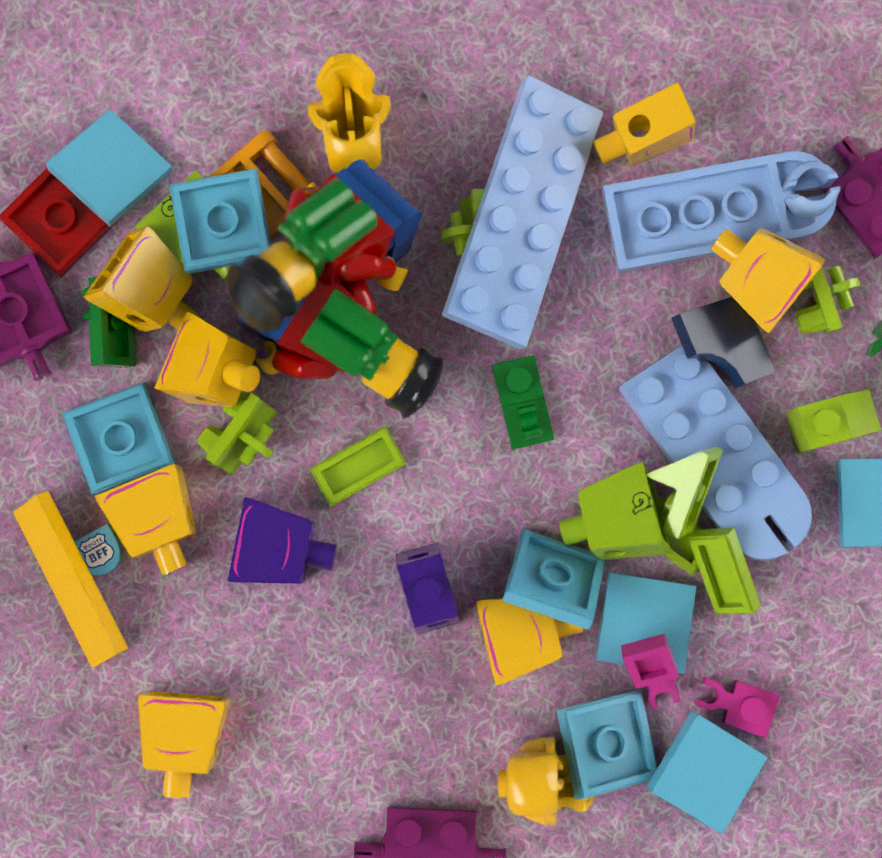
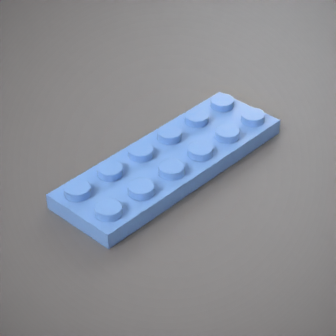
M529 75L522 80L441 316L515 348L522 349L527 347L603 111Z

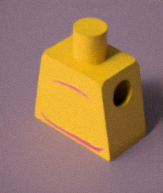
M679 82L614 114L612 117L615 131L593 140V144L602 164L626 155L630 166H634L694 141L696 121ZM636 130H645L648 132L646 135L642 137H635L632 135V133Z
M148 225L127 233L84 295V298L144 332L162 328L167 322L179 330L186 311L198 315L195 310L182 300L193 283L191 274L185 272L184 266Z
M726 228L710 249L731 264L719 280L721 286L767 333H770L826 261L821 256L763 228L756 231L748 243Z
M186 311L154 388L187 403L232 408L236 405L241 391L251 392L259 384L260 371L256 366H253L256 358V349L222 328Z
M171 464L95 496L97 503L132 558H141L153 553L162 576L187 566L178 542L197 533L185 476L180 465Z
M503 597L475 600L495 685L504 684L563 658L559 638L583 632L581 627L503 602Z
M145 691L139 694L138 707L143 768L147 770L165 771L163 796L170 798L189 797L192 773L207 774L213 768L230 705V697Z

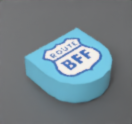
M106 524L75 541L91 575L102 576L112 573L122 561V546L111 524Z

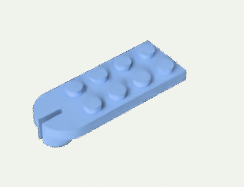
M789 151L603 185L602 193L617 272H626L717 255L710 249L726 228L747 243L760 228L766 229L790 242L811 237L820 231L831 219L836 207L840 186L830 188L824 195L807 198L794 193L830 187L839 177L829 165L824 164L817 157L805 152Z
M681 345L619 387L620 392L671 464L715 446L723 449L702 508L717 528L734 527L745 558L755 561L774 560L787 553L786 549L791 551L804 540L812 521L811 505L806 494L706 359H687ZM766 517H771L784 535L783 544L786 549L764 519Z

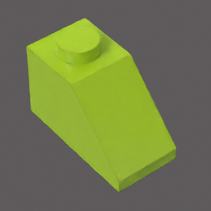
M869 389L799 406L785 412L797 453L881 431Z

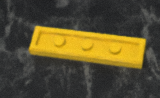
M46 491L35 495L16 509L13 514L91 668H94L127 650L128 646L50 493Z

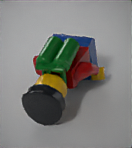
M363 159L356 160L336 175L332 174L318 190L315 189L317 185L314 182L307 188L294 190L290 196L284 223L279 227L280 233L286 236L285 241L272 244L258 256H248L240 265L234 264L229 266L227 271V287L235 310L246 324L257 330L271 332L278 330L285 318L296 314L297 303L313 290L316 285V278L318 277L327 285H334L342 280L350 282L376 279L377 283L392 291L400 290L409 270L397 267L395 263L410 251L421 213L414 206L410 205L406 199L401 197L400 193L386 180L368 167V164Z
M319 277L316 278V285L313 290L297 303L296 314L285 318L283 324L275 331L257 330L246 324L240 315L237 317L238 325L265 341L263 347L270 356L266 359L256 357L254 360L265 374L273 375L282 372L298 379H330L336 373L343 374L345 372L351 376L361 375L364 385L383 396L386 406L398 410L403 419L417 412L431 397L443 370V359L441 357H433L424 348L416 350L406 344L397 335L389 331V326L384 320L374 315L376 304L365 280L350 282L342 280L334 285H327Z

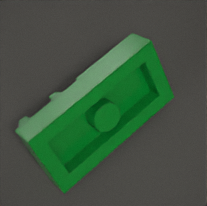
M97 277L88 278L89 287L82 290V296L86 294ZM90 302V312H84L83 318L90 320L91 366L135 367L134 327Z
M532 355L493 364L492 371L511 450L555 440L535 356Z

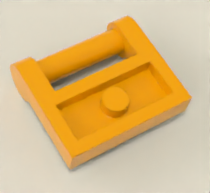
M264 130L209 177L257 169L272 241L280 234L279 227L284 223L289 202L253 162L258 157L263 156L293 190L307 188L310 182L276 146L277 139L271 132Z

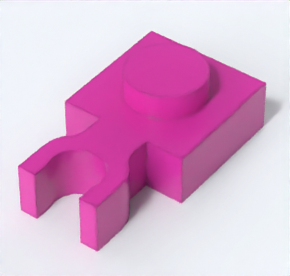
M665 634L621 645L622 658L636 689L647 686L648 698L652 709L659 707L657 695L660 693H669L672 695L674 703L680 702L679 689L674 680L679 678L678 668Z
M703 677L702 683L714 687L716 697L711 702H704L696 698V706L707 710L722 708L725 710L722 723L763 738L767 737L780 697L779 695L737 680L734 681L732 691L728 692L720 683Z

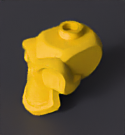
M353 53L332 55L326 60L316 80V88L321 93L323 99L318 102H312L307 106L310 121L323 132L329 167L336 173L344 168L346 169L358 159H363L368 164V167L373 170L382 163L381 125L391 110L389 96L372 93L376 82L373 71L358 55Z
M542 737L527 741L521 746L519 751H515L511 755L507 763V769H499L498 796L499 798H507L509 810L515 815H523L528 820L548 826H556L558 821L557 813L562 807L571 808L578 812H586L597 797L594 796L583 800L574 798L566 755H557L555 750L557 741L555 737Z

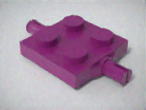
M846 136L842 141L834 145L833 148L838 152L848 168L841 178L823 192L826 193L830 188L840 186L835 208L871 256L876 259L882 255V148L862 156L849 136Z
M31 252L14 261L0 262V367L13 360L25 359L34 377V381L44 379L43 376L48 377L52 372L49 370L41 351L51 342L73 333L37 255Z
M387 807L386 832L381 844L354 842V852L371 853H354L353 858H506V848H480L476 837V811Z

